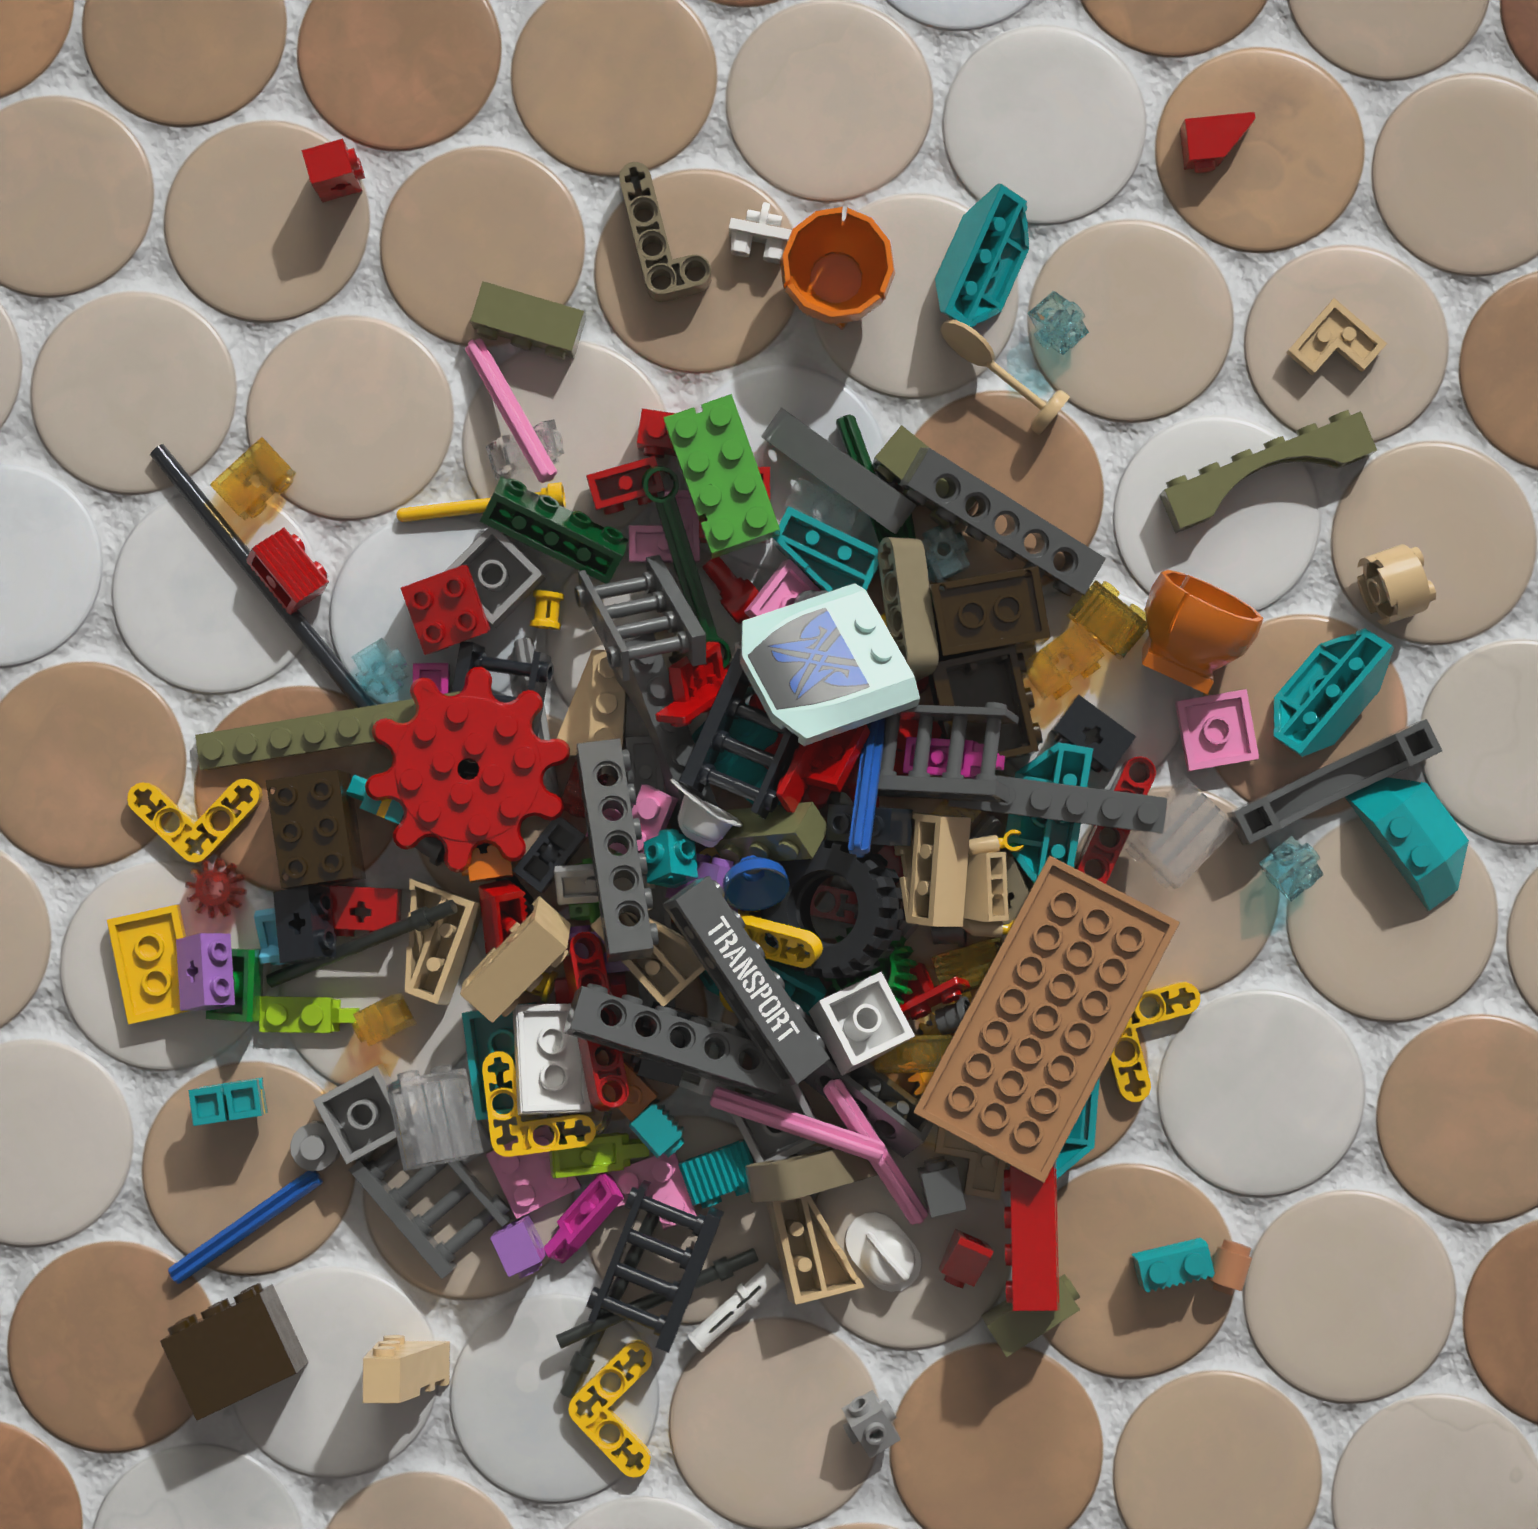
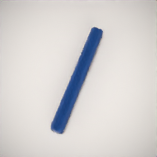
M886 718L866 724L870 734L861 750L848 843L849 853L855 854L857 858H862L866 853L870 852Z
M306 1171L169 1267L168 1272L171 1278L177 1284L182 1283L323 1183L317 1171Z

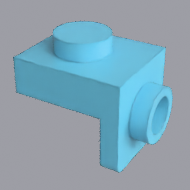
M275 908L255 911L254 920L261 947L258 956L260 964H285L280 963Z

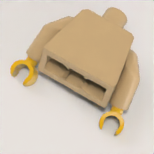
M1010 830L1002 838L992 835L969 839L963 927L961 928L973 936L1001 938L1002 934H1008L1015 921L1014 919L1009 924H1003V921L1009 920L1006 852H1000V849L1007 848L1011 852H1019L1024 848V845L1017 847L1008 845L1010 836L1022 834L1018 830Z

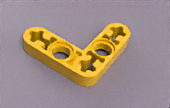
M248 779L236 780L196 822L157 786L150 783H137L131 787L128 792L127 801L130 808L180 856L189 862L200 863L209 859L261 803L263 794L256 782ZM240 787L244 789L251 787L253 790L250 796L253 800L250 803L242 801L236 807V809L242 811L239 816H237L232 808L224 805L227 800L234 804L240 798V794L237 792ZM140 791L146 793L151 791L152 794L149 798L156 806L160 807L163 802L166 804L165 807L156 812L153 820L149 816L155 813V811L148 805H141L140 807L138 805L141 800L138 796ZM222 810L229 815L230 825L223 831H217L213 828L211 819L217 811ZM173 812L179 817L180 826L175 832L167 833L162 828L161 821L164 815ZM204 825L207 832L216 836L217 840L213 842L211 838H207L201 845L204 852L191 855L189 851L192 847L189 841L191 839L198 841L206 834L200 831V828Z
M738 913L745 923V931L752 941L757 942L761 946L766 959L799 968H807L822 955V942L813 932ZM764 933H770L776 937L779 945L778 948H773L766 943ZM719 991L720 1001L722 1002L723 1006L727 1010L733 1012V1010L731 1009V1007Z
M1177 982L1144 991L1133 1012L1138 1021L1132 1023L1131 1016L1118 1043L1128 1041L1133 1045V1057L1128 1061L1122 1062L1116 1058L1115 1051H1113L1109 1058L1117 1090L1124 1099L1131 1102H1140L1149 1095L1151 1090V1082L1136 1028L1194 1012L1200 1003V993L1193 984ZM1183 988L1184 992L1192 994V999L1187 1001L1188 1007L1183 1008V1005L1180 1003L1171 1004L1168 1006L1172 1012L1166 1014V1003L1160 995L1161 993L1166 992L1167 999L1179 996V989ZM1146 997L1154 998L1159 1004L1158 1013L1151 1018L1144 1017L1139 1010L1140 1002ZM1138 1063L1140 1069H1132L1136 1080L1143 1081V1086L1138 1088L1139 1094L1134 1095L1132 1091L1125 1090V1085L1130 1083L1128 1072L1125 1071L1120 1074L1119 1067H1131Z
M495 1051L485 1058L482 1073L492 1147L497 1154L503 1157L572 1149L587 1146L593 1141L596 1135V1127L594 1121L585 1114L577 1113L522 1121L521 1115H518L516 1070L512 1057L503 1051ZM501 1057L502 1063L509 1064V1070L503 1072L504 1083L511 1080L513 1088L500 1087L490 1091L489 1083L497 1084L495 1072L488 1071V1066L494 1064V1058ZM506 1093L512 1097L514 1106L509 1113L499 1114L493 1109L492 1101L496 1095ZM516 1117L517 1124L509 1123L510 1134L518 1137V1142L512 1143L511 1150H505L503 1144H497V1138L503 1135L502 1124L494 1127L493 1120L505 1121ZM582 1120L584 1126H590V1132L584 1134V1140H577L574 1134L564 1135L567 1143L559 1144L560 1132L556 1122L564 1121V1129L575 1127V1121ZM548 1125L553 1129L554 1138L550 1144L544 1146L534 1141L533 1132L536 1127Z
M632 1340L624 1345L575 1393L570 1400L568 1408L570 1417L622 1473L633 1478L642 1476L649 1469L651 1461L650 1451L609 1407L651 1366L653 1359L652 1349L649 1344L642 1340ZM633 1349L635 1352H638L642 1349L645 1352L643 1356L645 1363L643 1365H640L638 1362L634 1363L628 1369V1373L633 1376L628 1379L624 1370L615 1365V1363L619 1360L623 1367L630 1359L629 1350ZM612 1372L619 1376L621 1386L617 1391L608 1392L603 1389L600 1381L604 1374ZM594 1386L598 1395L607 1401L602 1404L600 1398H598L591 1407L592 1415L586 1412L579 1415L577 1413L579 1408L577 1401L587 1402L594 1394L589 1388ZM605 1424L617 1426L620 1430L619 1439L614 1443L604 1442L599 1433L602 1426ZM626 1438L631 1441L627 1444L626 1448L634 1455L638 1452L643 1455L641 1458L643 1466L640 1468L635 1464L631 1467L627 1465L629 1457L623 1450L620 1451L619 1455L613 1452L622 1446Z

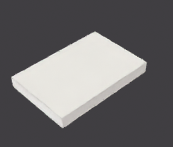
M571 1004L517 1005L513 1010L518 1115L589 1113L592 1111L578 1039L563 1033Z

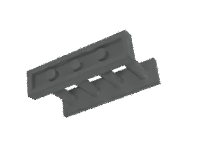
M660 555L646 557L647 572L642 573V577L598 586L592 584L585 570L578 571L579 586L574 587L576 603L579 608L583 607L606 649L610 668H616L622 681L630 680L629 661L679 651L681 654L685 653L692 667L706 664V633ZM644 590L646 593L652 594L651 597L604 606L601 600ZM654 610L664 615L615 626L612 619ZM666 630L675 635V637L628 647L623 639Z
M987 702L985 707L918 705L885 717V737L877 796L1008 803L1010 788L1000 783L998 777L995 776L1001 723L1018 724L1019 720L1017 715L1007 709V705L997 702ZM900 720H919L913 769L908 772V776H897V772L893 770ZM933 721L952 722L946 772L942 773V778L930 777V774L927 773ZM967 722L986 723L980 774L976 775V779H964V775L961 774Z
M418 1110L409 1117L416 1127L376 1161L371 1160L368 1162L364 1157L353 1165L349 1171L438 1276L443 1279L457 1266L453 1261L456 1258L455 1253L494 1219L502 1227L507 1224L511 1219L507 1214L510 1208L498 1194L492 1197L467 1166L463 1165L460 1158L437 1133L440 1126L427 1112L422 1115ZM426 1137L439 1154L399 1189L397 1187L391 1189L383 1179L386 1176L385 1171ZM449 1164L462 1181L422 1216L418 1214L415 1217L406 1206L409 1204L408 1199ZM473 1192L485 1206V1209L446 1243L441 1241L438 1244L430 1235L432 1231L431 1226L469 1193Z

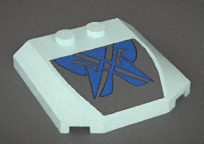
M855 583L742 621L740 664L771 722L780 729L786 727L799 737L798 742L803 746L918 706L920 696L915 676L867 591Z

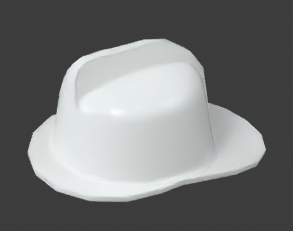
M670 779L684 793L678 814V824L683 834L690 840L707 847H714L723 839L732 826H743L742 822L733 815L703 801L674 779Z
M877 1212L864 1213L854 1219L847 1230L845 1238L846 1247L852 1260L867 1278L878 1288L889 1292L902 1291L912 1285L919 1276L921 1257L915 1244L897 1223L887 1215Z

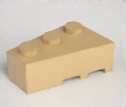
M592 649L558 733L557 739H562L569 745V758H576L578 743L620 738L622 750L625 749L628 694L616 680L613 669L609 666L606 650Z
M913 812L911 846H894L895 855L901 856L904 877H900L899 880L906 923L932 927H963L971 818Z
M409 878L411 902L408 917L411 916L412 911L424 906L431 908L449 900L455 902L457 913L435 921L433 927L423 931L413 930L409 932V947H406L405 993L437 1005H449L482 916L481 905L479 902Z
M540 896L532 903L534 910L521 925L516 922L509 929L512 934L497 949L493 948L463 981L460 995L492 1023L500 1015L508 1016L519 1003L517 998L525 990L529 993L532 992L544 977L542 973L550 965L554 968L557 967L568 954L566 949L571 924Z
M627 912L619 916L620 922L625 926H634L639 922L638 918L632 913ZM600 916L590 926L604 941ZM649 917V922L656 923L659 945H653L654 949L651 957L622 962L660 1005L666 1006L703 973L705 968L682 935Z
M810 1195L791 1200L766 1202L788 1301L797 1305L865 1288Z
M387 1335L383 1336V1341H378L363 1358V1403H402L420 1396V1388L425 1387L426 1392H431L435 1390V1385L447 1386L450 1382V1341H405V1336Z

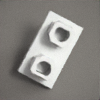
M763 202L761 212L747 211L746 220L749 221L735 218L730 219L729 237H731V254L749 257L752 241L764 243L766 245L763 260L780 264V257L792 230L780 228L782 216L769 214L770 203Z

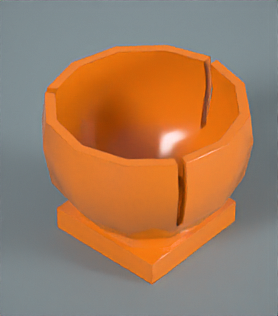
M843 207L815 211L793 228L780 257L783 287L805 315L830 325L835 324L841 330L845 328L848 322L859 321L881 305L886 299L895 276L890 240L871 217L848 207L844 221L842 220Z
M1163 571L1152 585L1144 609L1149 636L1142 648V665L1208 695L1214 683L1213 671L1242 657L1258 636L1263 617L1254 608L1236 596L1208 582L1181 572Z

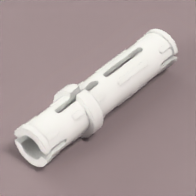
M766 1263L747 1283L741 1282L736 1287L738 1290L715 1310L693 1332L688 1334L690 1341L698 1350L704 1352L714 1340L751 1307L755 1309L760 1304L759 1300L778 1282L782 1281L781 1276L769 1263Z

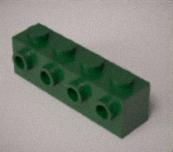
M502 476L479 521L579 571L585 570L589 576L605 584L610 583L624 556L629 541L617 529L608 526L603 527L594 523L583 512L570 511L560 506L554 498L548 495H538L528 490L522 482L515 479H506Z

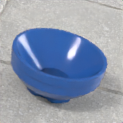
M755 855L742 858L723 878L725 900L732 907L745 911H758L776 905L786 897L790 886L783 866L773 860L756 857ZM753 870H761L760 872H758V873H756V874H746V873H745V872L753 871Z

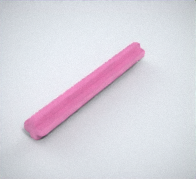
M480 338L470 340L465 351L538 481L541 483L552 481L557 474V469L485 342Z
M830 1080L823 1088V1092L847 1129L881 1141L842 1080ZM885 1147L879 1162L868 1161L909 1223L912 1225L921 1224L928 1216V1211Z
M722 1087L715 1088L710 1101V1105L714 1108L873 1162L881 1160L885 1149V1144L882 1141Z

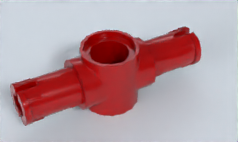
M720 557L710 559L702 568L721 593L719 595L722 598L720 600L722 606L735 622L741 625L742 621L750 619L744 611L759 591L748 579L737 578Z

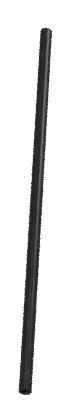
M161 444L152 450L150 456L353 706L360 708L376 705L301 612L297 610L291 615L288 614L282 604L278 602V599L274 597L269 588L265 586L260 577L252 570L251 566L247 564L246 559L250 553L249 548L166 446ZM482 843L476 848H479L481 854L487 853L489 843ZM514 874L510 878L497 879L496 881L508 879L526 893L523 897L526 899L524 904L527 906L525 909L528 913L527 918L534 910L532 903L535 900Z

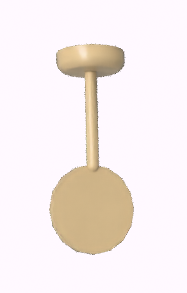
M949 319L941 325L943 338L958 355L977 366L989 368L1040 409L1031 422L1032 430L1038 435L1043 432L1070 398L1066 392L1059 390L1045 403L994 362L995 355L992 347L976 330L958 320Z

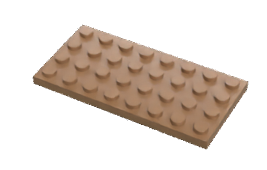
M1049 855L913 1113L1045 1183L1180 922Z

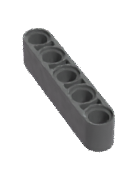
M780 408L761 435L763 439L894 534L898 533L917 506L783 408Z

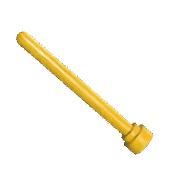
M562 482L549 483L546 488H541V492H534L538 495H548L554 498L560 506L566 508ZM490 498L401 508L397 511L396 517L400 522H410L484 513Z

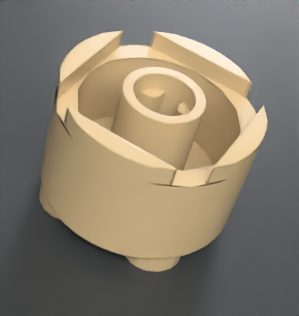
M1401 544L1359 560L1357 567L1363 566V574L1357 576L1362 599L1370 614L1377 612L1382 619L1377 620V622L1381 625H1388L1424 612L1428 609L1429 603L1436 600L1435 587L1430 580H1427L1423 569L1424 557L1418 547L1409 548Z

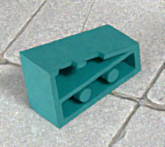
M788 506L779 524L780 535L772 538V544L784 556L791 559L821 591L830 592L854 583L867 591L879 567L878 549Z

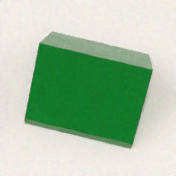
M232 948L235 1005L215 1010H206V1019L238 1022L259 1021L260 996H263L264 964H260L258 957L261 949Z

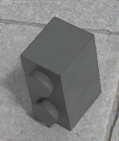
M944 1156L924 1160V1167L917 1168L926 1208L931 1218L967 1210L957 1166L952 1160L947 1161Z

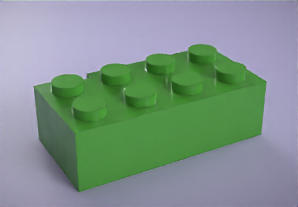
M732 394L701 404L702 412L696 414L695 408L692 407L664 417L665 427L699 522L704 521L701 523V527L712 559L780 535L776 516Z

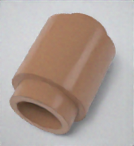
M1227 1239L1223 1240L1222 1246L1217 1247L1212 1263L1215 1275L1213 1278L1208 1276V1280L1214 1282L1212 1289L1229 1295H1233L1235 1290H1243L1252 1257L1249 1256L1251 1252L1250 1247Z

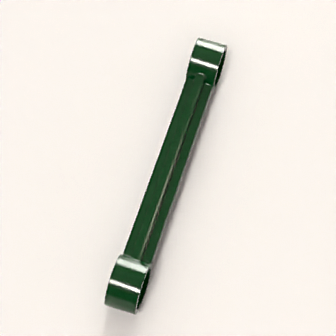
M651 467L642 477V490L649 499L655 502L683 596L706 633V642L718 641L723 646V649H725V655L722 660L723 667L725 668L730 662L731 650L729 645L716 632L675 498L679 490L678 477L667 467ZM657 471L666 472L673 480V488L665 497H656L648 491L649 478Z

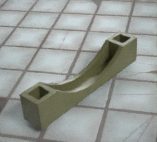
M1349 410L1340 412L1328 418L1330 424L1320 428L1317 427L1316 423L1307 425L1296 431L1298 436L1285 441L1283 436L1277 437L1264 443L1265 449L1253 454L1251 449L1233 455L1231 457L1232 463L1220 467L1219 463L1215 462L1199 469L1200 475L1187 480L1186 475H1182L1166 482L1167 489L1161 492L1160 498L1174 532L1178 533L1208 521L1215 514L1223 498L1237 483L1261 469L1292 462L1316 463L1339 469L1369 457L1377 451V448L1362 412L1360 411L1350 415Z

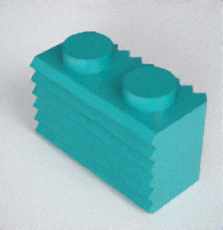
M657 1099L648 1105L628 1126L656 1158L660 1157L663 1153L669 1158L684 1144L685 1140L682 1138L684 1126H679V1121H674V1116L669 1115L670 1110H665V1105H660V1100Z
M745 1139L681 1161L678 1166L692 1205L700 1203L702 1209L722 1202L721 1195L734 1191L736 1196L749 1193L745 1166L755 1162Z
M1202 1238L1132 1254L1138 1284L1148 1293L1151 1289L1157 1291L1158 1288H1161L1163 1290L1165 1286L1171 1288L1172 1284L1178 1286L1179 1283H1182L1184 1285L1186 1281L1192 1283L1194 1279L1196 1281H1199L1200 1278L1206 1280L1207 1276L1213 1278L1215 1275L1208 1244Z

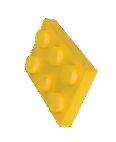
M172 905L108 919L107 924L128 1025L189 1012L180 1011L176 939L186 937L180 905Z

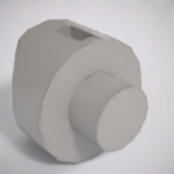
M313 1121L300 1127L294 1133L290 1143L291 1155L294 1161L301 1168L309 1171H320L327 1168L340 1156V1151L323 1121Z

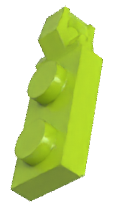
M260 996L259 1032H339L340 1023L359 1022L360 1008H341V999H333V997Z
M628 1133L595 1135L593 1141L587 1146L549 1151L551 1176L553 1178H564L624 1170V1167L631 1166V1158L648 1157L649 1149L640 1139H629ZM584 1136L577 1137V1140H584ZM559 1139V1144L567 1143L566 1139Z

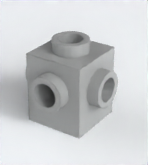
M873 1390L855 1398L850 1404L842 1408L848 1421L843 1424L848 1437L853 1444L859 1441L870 1458L901 1440L892 1422L897 1418L886 1399L880 1402Z

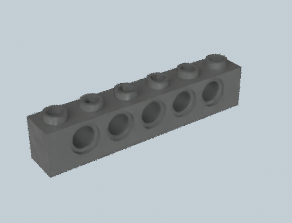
M920 448L899 484L908 490L906 496L922 506L928 502L937 508L935 514L951 524H954L957 520L967 527L965 530L967 535L982 543L985 538L996 545L994 551L1011 561L1014 557L1026 563L1023 568L1038 566L1040 579H1042L1043 575L1055 581L1052 587L1071 597L1072 593L1086 594L1106 559L931 448ZM941 478H944L949 485L948 493L943 498H940L935 490L936 483ZM973 496L978 502V510L973 516H969L965 510V504ZM1000 515H1003L1007 520V528L1002 534L997 533L995 529V521ZM1032 533L1036 538V546L1033 551L1028 552L1025 549L1024 540L1027 535ZM1061 551L1065 556V564L1060 570H1057L1054 567L1053 560L1055 555Z
M620 738L578 743L576 761L607 962L651 957L654 949L653 945H659L656 923L649 922L648 910L653 909L651 889L644 888L642 875L647 874V861L645 853H638L637 840L642 839L640 820L639 818L633 819L631 809L632 805H636V793L634 784H627L626 771H631L628 749L622 750ZM603 774H608L615 778L616 783L612 786H603L598 782L597 778ZM613 808L618 810L622 817L619 820L610 821L602 813L606 809ZM613 843L623 844L627 849V853L622 856L613 855L608 850V846ZM618 878H627L631 881L633 887L628 891H621L614 886L613 882ZM627 912L632 913L638 918L639 922L634 926H625L620 922L619 916Z
M589 983L587 987L581 986L575 991L563 1033L766 1098L778 1094L780 1081L754 1042L745 1038L746 1034L732 1028H725L724 1031L712 1028L710 1021L698 1017H691L690 1020L678 1017V1012L668 1007L656 1006V1009L642 1005V999L634 996L622 995V998L608 994L609 990L597 984ZM603 1008H608L615 1013L616 1023L614 1026H608L601 1020L600 1014ZM637 1019L645 1020L649 1024L651 1030L649 1037H643L637 1033L635 1028ZM672 1030L679 1031L684 1036L685 1043L683 1048H677L671 1043L670 1033ZM706 1041L713 1042L718 1047L719 1054L717 1059H711L706 1055L704 1050ZM741 1052H745L751 1057L752 1068L750 1070L742 1068L739 1064V1054Z
M804 1012V1020L811 1031L821 1037L812 1017ZM738 1021L735 1028L744 1032L745 1036L751 1039L741 1022ZM825 1044L824 1050L830 1059L803 1079V1081L828 1099L823 1092V1088L832 1079L842 1080L880 1140L902 1158L924 1143L934 1124L913 1113L919 1101L871 1063H867L842 1076Z

